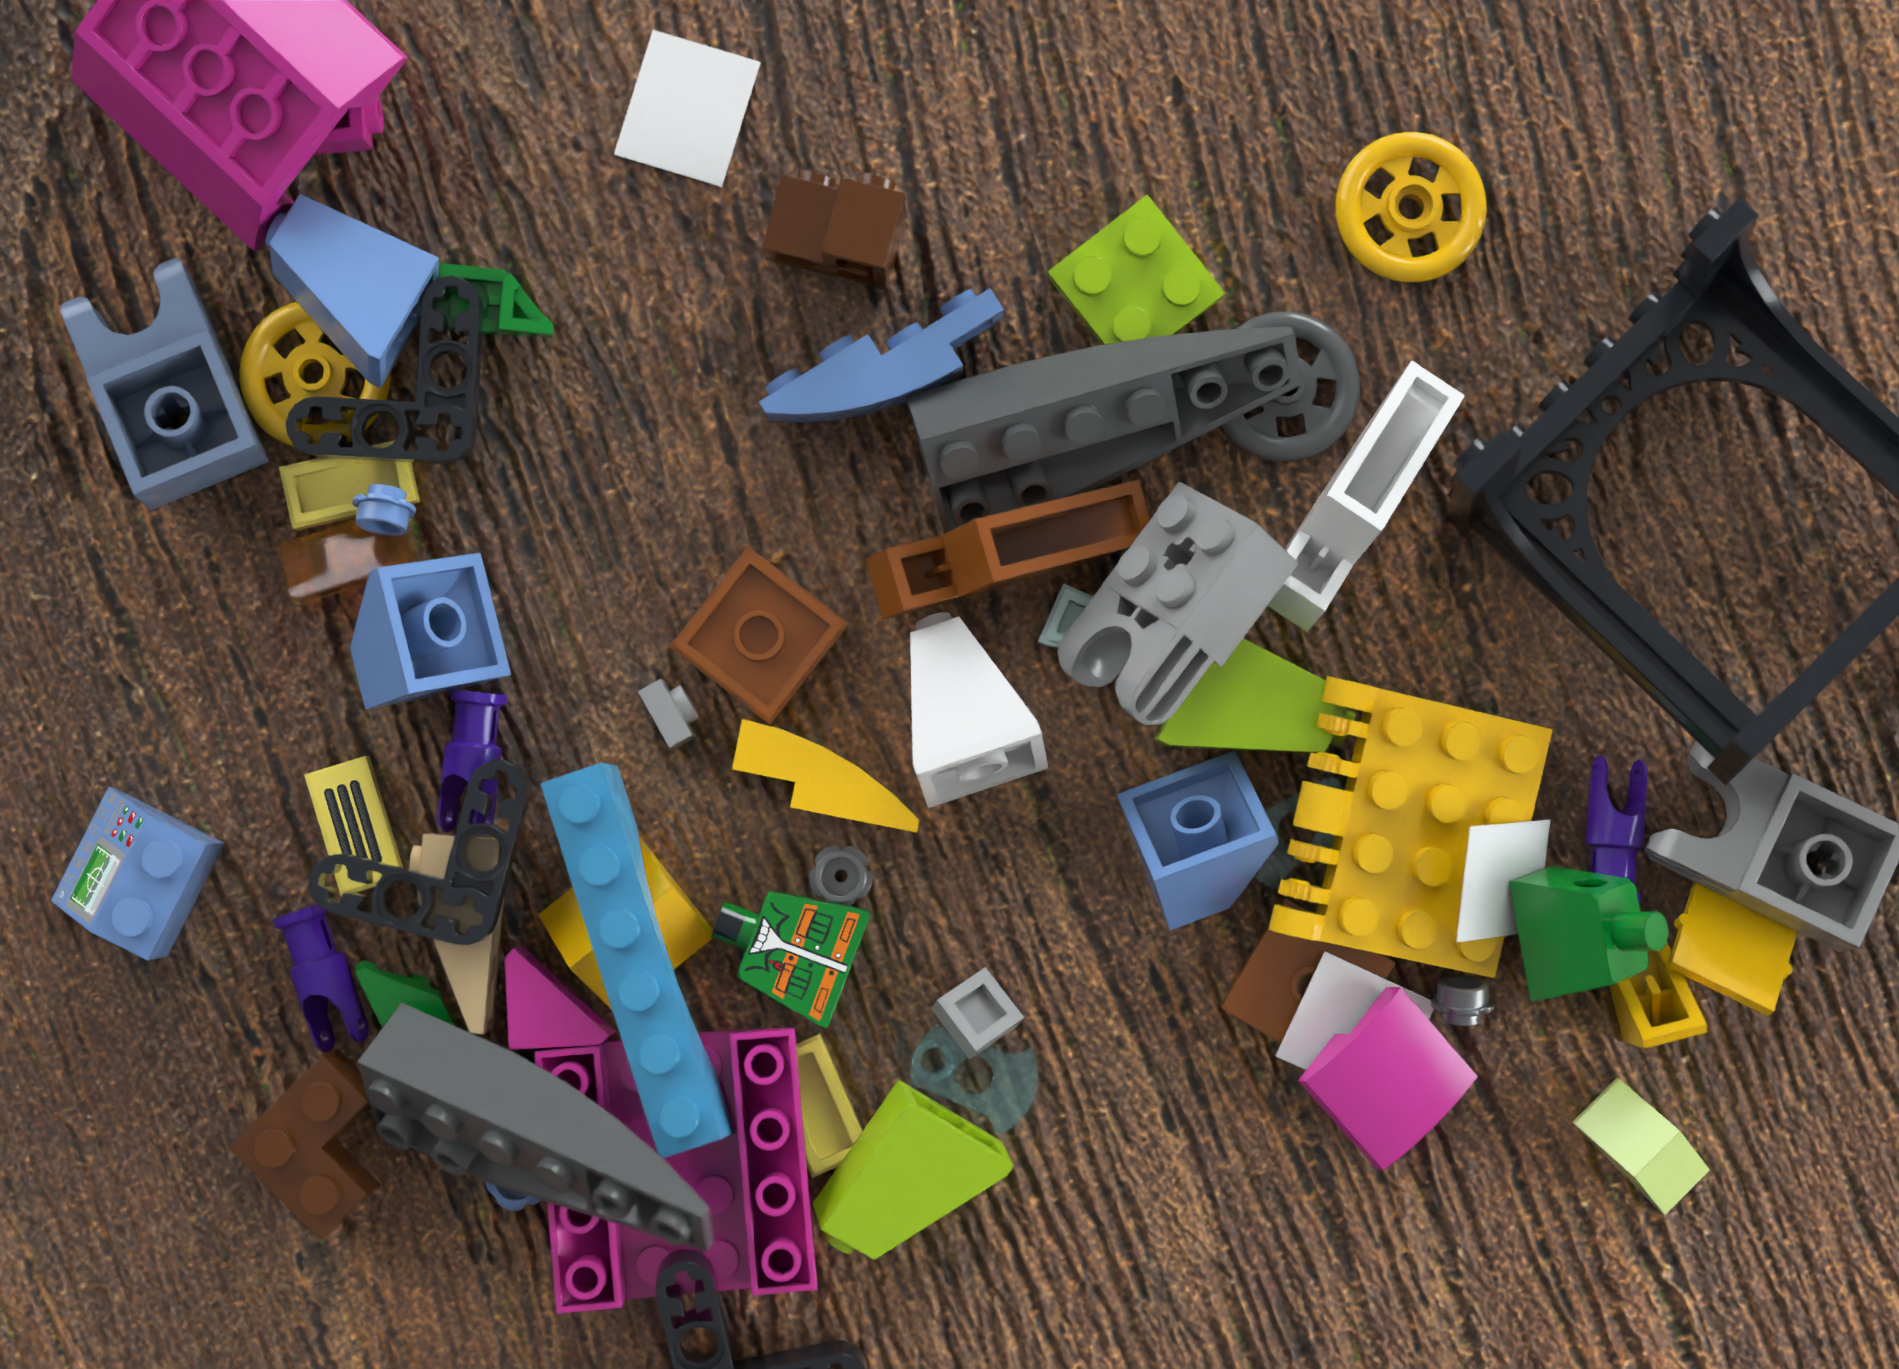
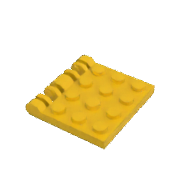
M1327 676L1321 702L1363 712L1360 722L1319 713L1316 727L1322 728L1325 733L1345 736L1346 734L1357 736L1351 762L1342 760L1338 755L1319 751L1316 754L1310 752L1307 767L1348 776L1345 790L1302 781L1293 825L1332 834L1334 837L1331 848L1291 839L1287 854L1293 855L1297 860L1309 863L1317 861L1327 863L1322 887L1314 886L1308 881L1295 878L1281 879L1278 894L1318 903L1317 910L1313 912L1274 904L1268 929L1294 937L1327 942L1495 978L1505 936L1456 942L1469 830L1472 826L1532 821L1553 729Z

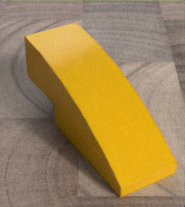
M742 719L732 770L795 782L790 808L918 832L920 820L891 791L858 766L821 745L785 730Z

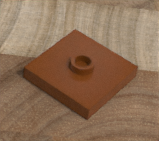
M747 546L669 647L772 725L849 624Z
M1284 897L1279 903L1280 905L1304 909ZM1269 920L1219 1007L1282 1043L1324 951L1384 979H1387L1396 962L1378 953L1274 932L1268 929Z

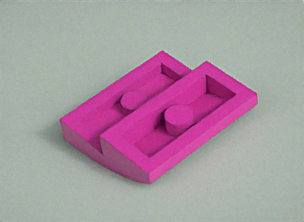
M1385 987L1350 1034H1334L1298 1082L1375 1169L1384 1170L1418 1143L1452 1109L1478 1076L1401 987Z

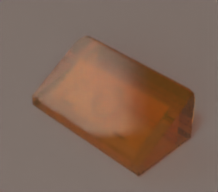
M355 520L279 544L291 602L298 605L367 584L369 572L375 568L419 562L408 526L407 532L404 535L389 536L366 531L355 524Z

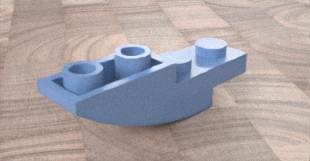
M991 288L978 296L975 295L972 289L966 290L940 308L944 317L927 328L922 329L917 322L892 336L886 342L890 351L882 356L868 334L856 342L851 335L844 336L819 353L823 362L803 375L800 374L797 368H794L770 382L765 387L769 396L759 401L760 406L769 421L804 423L834 421L862 416L907 402L906 395L944 385L962 375L963 364L954 350L1002 321L1004 309Z

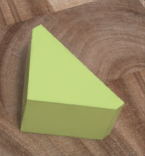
M1616 1078L1572 1122L1664 1215L1710 1170L1681 1131L1619 1078Z

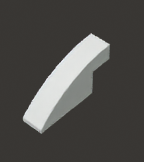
M1411 361L1286 546L1285 550L1299 564L1267 606L1306 632L1310 630L1329 606L1353 565L1385 527L1465 395L1415 362Z

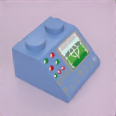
M108 787L51 901L88 931L146 960L168 957L225 843L114 787Z

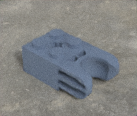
M177 257L159 264L153 272L160 294V307L158 315L152 324L141 332L125 335L109 330L101 313L94 309L88 298L79 296L62 303L60 309L86 373L87 383L133 495L150 511L269 462L194 280ZM184 411L189 416L188 421L181 428L176 430L168 428L176 425L172 417L177 413Z

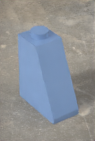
M299 194L288 214L281 211L276 215L266 236L265 244L270 248L273 275L370 384L381 388L421 320V304L424 292L432 282L439 279V257Z

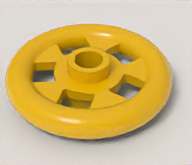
M1403 132L1388 135L1372 142L1351 160L1338 185L1335 212L1337 225L1345 245L1363 266L1377 275L1390 280L1423 282L1439 278L1451 272L1469 257L1484 230L1487 203L1480 175L1473 163L1460 149L1434 135L1419 132ZM1413 157L1431 161L1439 166L1433 183L1423 177L1409 175L1408 171ZM1380 168L1391 176L1394 181L1386 187L1380 199H1377L1364 188L1370 177ZM1441 195H1460L1461 217L1459 222L1441 220L1443 213ZM1408 198L1415 200L1421 209L1420 216L1415 219L1405 218L1399 210L1400 201ZM1375 215L1380 216L1384 227L1393 234V237L1381 246L1370 237L1364 226V223ZM1432 233L1438 250L1425 256L1412 257L1407 240L1419 239Z
M298 302L280 307L258 324L246 342L239 369L241 393L253 419L270 436L293 447L296 446L292 444L286 430L288 413L299 401L310 397L352 398L341 393L346 385L347 370H357L344 354L340 355L331 346L321 343L325 333ZM296 329L304 338L305 343L293 349L285 359L274 346L285 334ZM310 363H321L324 368L322 379L315 384H307L303 378L304 369ZM391 372L381 388L370 384L365 379L364 388L359 399L386 400L390 388ZM282 373L285 388L291 396L289 399L274 404L268 394L265 380ZM346 411L348 424H334L331 422L325 424H305L303 422L302 431L313 437L314 444H320L321 435L327 432L342 433L348 437L347 442L352 440L350 425L355 411ZM379 414L372 416L368 420L365 430L375 421Z

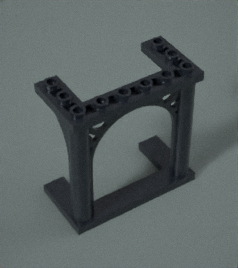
M1740 197L1724 213L1717 207H1714L1694 226L1688 235L1692 241L1680 255L1684 261L1673 274L1678 280L1677 283L1663 297L1655 291L1648 295L1629 316L1628 320L1633 326L1618 341L1614 340L1610 335L1603 339L1583 362L1588 370L1572 386L1565 379L1558 383L1540 402L1538 408L1543 414L1527 430L1521 424H1517L1508 433L1502 429L1489 443L1482 437H1479L1462 452L1453 464L1457 471L1450 480L1453 483V487L1448 493L1450 503L1446 519L1464 537L1474 529L1715 759L1707 768L1725 786L1899 615L1898 578L1783 692L1777 694L1755 715L1623 590L1606 569L1596 550L1588 523L1587 487L1595 457L1602 443L1619 421L1636 406L1663 391L1696 382H1733L1762 389L1780 397L1807 416L1899 500V418L1824 351L1797 323L1774 294L1759 270L1749 244V237L1759 214ZM1690 324L1704 326L1712 337L1713 354L1711 359L1704 365H1691L1681 354L1679 345L1680 334ZM1729 337L1739 344L1734 352L1750 359L1747 364L1734 367L1726 361L1730 349ZM1665 341L1664 350L1670 363V368L1660 376H1653L1647 372L1645 364L1648 362L1650 366H1654L1660 353L1659 346ZM1764 367L1771 375L1762 373V368ZM1627 378H1629L1630 391L1620 385ZM1609 398L1615 399L1620 404V410L1614 414L1607 413L1602 407V402ZM1590 415L1595 423H1583V421ZM1566 441H1575L1582 448V454L1572 463H1567L1557 458H1546L1549 454L1558 455L1568 450L1569 443H1566ZM1549 473L1566 478L1571 483L1573 491L1567 500L1559 504L1547 505L1532 500L1527 495L1525 485L1531 478ZM1568 517L1574 524V532L1568 540H1565L1560 535L1557 525L1550 531L1540 521L1554 522ZM1581 551L1585 563H1583L1574 553Z

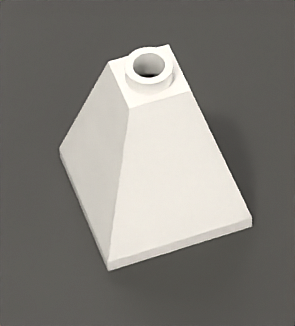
M942 612L919 620L915 624L916 631L910 632L913 765L928 808L1047 769V758L1038 721L959 616L952 618L950 613Z

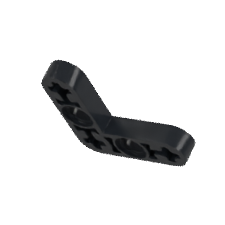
M448 276L441 277L432 282L424 292L421 304L416 402L334 397L305 398L296 403L288 413L286 430L292 444L302 452L319 458L432 464L458 463L466 458L473 450L477 437L484 309L482 299L476 289L462 278ZM451 291H458L459 298L464 303L470 305L468 312H459L457 314L455 333L459 337L469 335L468 345L452 340L433 342L434 333L447 336V317L442 312L436 310L438 302L448 301ZM447 353H454L463 357L467 367L466 376L463 381L452 388L440 387L432 378L433 363L438 357ZM322 410V416L327 421L334 424H348L346 411H355L350 425L354 446L351 448L344 447L348 437L342 433L329 432L321 435L320 444H314L313 437L302 431L303 422L313 421L315 411ZM379 413L393 415L399 426L397 439L386 448L372 447L365 439L364 430L366 423L372 416ZM410 414H420L416 425L420 428L429 429L440 428L443 418L450 417L451 424L455 428L462 430L461 439L451 440L449 449L441 451L440 443L436 440L415 437L418 449L417 451H408L413 436L412 423L409 416Z
M492 760L484 763L474 771L468 784L444 878L351 854H333L321 859L313 867L309 876V891L312 899L319 907L332 913L456 945H471L485 940L493 933L499 919L531 795V784L528 775L520 766L510 761ZM501 770L508 773L507 783L517 787L515 798L503 799L497 818L511 819L508 832L494 824L473 823L476 810L483 815H489L493 797L490 793L483 791V785L486 780H497ZM481 833L493 836L499 842L501 848V858L498 864L488 871L474 869L466 858V846L469 840ZM343 864L349 867L347 872L349 879L364 884H372V871L381 873L382 877L372 892L373 910L369 911L363 908L369 896L356 892L344 893L340 898V902L333 899L335 894L334 888L325 885L327 874L339 873ZM401 880L413 883L421 894V906L418 912L409 918L395 916L389 910L386 902L390 887ZM435 887L445 890L444 895L439 901L442 904L462 906L465 904L467 897L474 899V910L484 914L482 924L470 926L467 933L464 934L459 931V920L440 914L435 915L436 928L426 925V921L435 907Z
M679 1249L668 1254L661 1261L656 1276V1297L673 1369H830V1365L834 1363H842L843 1369H867V1361L863 1352L855 1344L844 1340L828 1341L735 1361L717 1280L710 1260L702 1253L692 1249ZM680 1271H687L691 1280H698L695 1282L694 1290L696 1308L686 1312L682 1288L680 1285H673L675 1284L676 1273ZM704 1328L710 1330L718 1342L711 1352L705 1355H694L683 1348L680 1340L688 1330Z

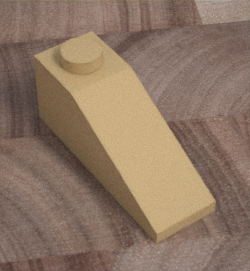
M423 834L422 846L414 845L412 848L409 869L444 878L455 835ZM473 837L466 846L468 863L479 871L493 869L501 858L499 842L495 838ZM435 887V907L426 921L428 926L436 928L435 915L440 914L459 920V931L464 934L467 933L470 926L482 924L484 914L474 910V899L467 897L465 904L462 906L442 904L439 901L444 895L445 890ZM418 889L417 900L421 906V894ZM504 899L495 929L485 940L471 945H456L433 939L468 1030L473 1034H485L493 1028Z

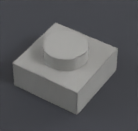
M659 679L638 691L669 748L676 749L697 737L690 723L699 719V716L681 685L670 690L667 682Z
M986 967L940 997L931 1008L969 1060L1017 1027L1024 1018Z

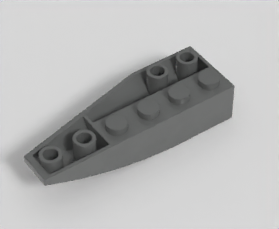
M1270 327L1157 336L1094 346L1022 362L906 395L932 495L945 534L974 519L1092 491L1302 385L1295 334L1292 328Z
M401 1003L358 1060L376 1131L391 1146L400 1150H408L411 1147L432 1157L442 1169L451 1174L463 1175L465 1172L487 1183L648 1233L674 1245H685L708 1252L713 1244L709 1207L662 1157L616 1117L565 1081L514 1052Z

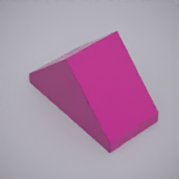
M524 946L513 948L505 957L509 1050L601 1045L615 1033L616 1030Z

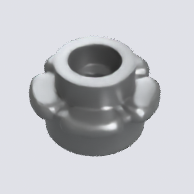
M834 845L823 849L816 856V867L811 870L809 875L810 886L815 895L823 896L828 902L851 906L856 898H863L867 895L873 878L871 872L867 870L868 859L863 852L852 846L840 849ZM838 870H844L847 873V879L844 882H838L835 879V873Z
M1451 975L1438 979L1437 994L1431 1000V1007L1442 1013V1020L1446 1023L1471 1026L1481 1022V1013L1488 1014L1492 1012L1495 1003L1492 1000H1488L1489 983L1486 980L1473 976Z

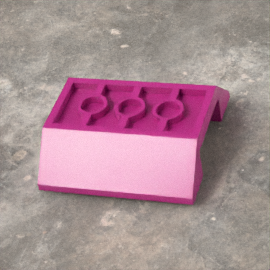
M97 0L75 30L71 80L253 251H257L264 245L269 227L276 215L281 211L288 214L294 204V201L285 193V190L349 108L371 107L408 57L347 0Z
M795 1028L729 1029L698 1032L716 1070L736 1133L663 1159L709 1207L714 1242L708 1252L685 1245H674L660 1237L547 1202L557 1314L622 1308L627 1299L656 1297V1276L659 1265L668 1254L679 1249H692L702 1253L710 1260L719 1291L751 1288L752 1296L817 1290ZM622 1039L608 1040L601 1045L561 1047L535 1052L536 1066L565 1081L616 1117L658 1154ZM680 1271L676 1273L675 1284L673 1285H680L683 1294H692L695 1290V1282L698 1280H691L687 1271Z

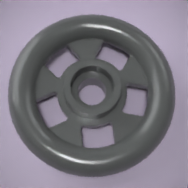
M1278 311L1266 313L1246 321L1236 329L1291 327L1295 338L1311 343L1320 352L1311 366L1298 357L1302 385L1297 387L1294 395L1288 397L1280 395L1260 405V408L1263 410L1262 413L1246 419L1242 414L1221 425V428L1237 446L1259 458L1277 462L1304 460L1330 448L1350 426L1360 399L1358 366L1352 351L1344 339L1323 321L1298 312ZM1317 379L1335 382V395L1331 408L1312 404L1317 391ZM1299 414L1303 416L1305 433L1291 437L1278 436L1276 417L1292 418Z

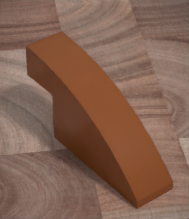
M1135 480L974 519L943 535L884 549L866 558L865 561L882 619L885 620L993 591L1127 551L1151 519L1140 482Z

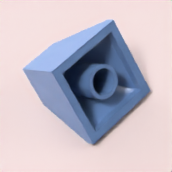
M481 553L391 565L370 570L350 645L365 709L419 700L450 692L451 689L458 690L511 675Z
M1235 750L1116 794L1150 887L1169 930L1229 909L1279 844L1277 834Z

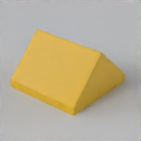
M639 836L644 868L655 913L674 970L713 939L711 937L713 929ZM571 888L538 916L568 967L612 1010L574 888Z

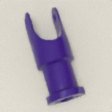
M451 689L450 699L456 703L452 741L445 743L437 815V823L442 832L448 833L454 829L458 819L460 797L474 771L484 763L492 760H501L502 749L496 745L499 710L500 707L507 704V695ZM499 777L497 780L485 781L483 791L490 793L493 797L489 815H483L476 810L474 824L485 823V819L486 824H494ZM481 833L477 836L484 838L487 837L489 834Z
M1598 755L1591 765L1585 845L1591 847L1590 872L1628 878L1635 885L1637 851L1644 849L1647 767L1642 760H1636L1630 770L1627 803L1622 812L1619 813L1613 807L1607 793V761L1604 756ZM1636 891L1638 903H1641V893Z
M316 904L274 918L272 921L275 929H281L284 934L294 964L289 973L312 1040L319 1051L327 1053L333 1049L335 1044L334 1033L327 1015L328 999L341 1011L348 1033L353 1040L362 1042L367 1039L369 1026L345 953L337 951L325 917L328 911Z

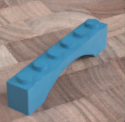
M601 762L540 783L658 1155L665 1158L736 1133L716 1070L690 1016L666 950L647 882L637 824L618 765Z

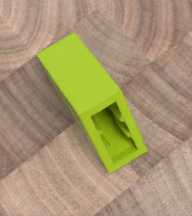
M1243 638L1222 667L1212 662L1177 711L1162 723L1154 741L1166 747L1307 754L1311 752L1316 754L1319 751L1326 752L1329 744L1339 748L1347 734L1345 736L1325 733L1322 728L1316 727L1319 713L1349 720H1355L1356 714L1349 711L1346 707L1321 702L1326 680Z
M898 1079L812 1203L821 1228L820 1234L830 1245L841 1252L851 1254L856 1249L875 1260L1005 1178L1014 1167V1164L1001 1140Z

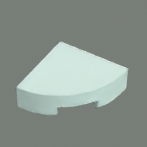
M1063 583L1037 643L1059 648L1064 635L1094 596Z

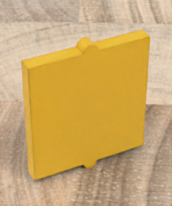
M1693 882L1684 913L1674 921L1678 932L1667 968L1769 1017L1775 1011L1783 980L1793 971L1792 966L1788 962L1797 931Z

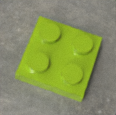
M1148 194L1047 273V277L1101 345L1157 336L1176 335L1225 295L1223 289Z

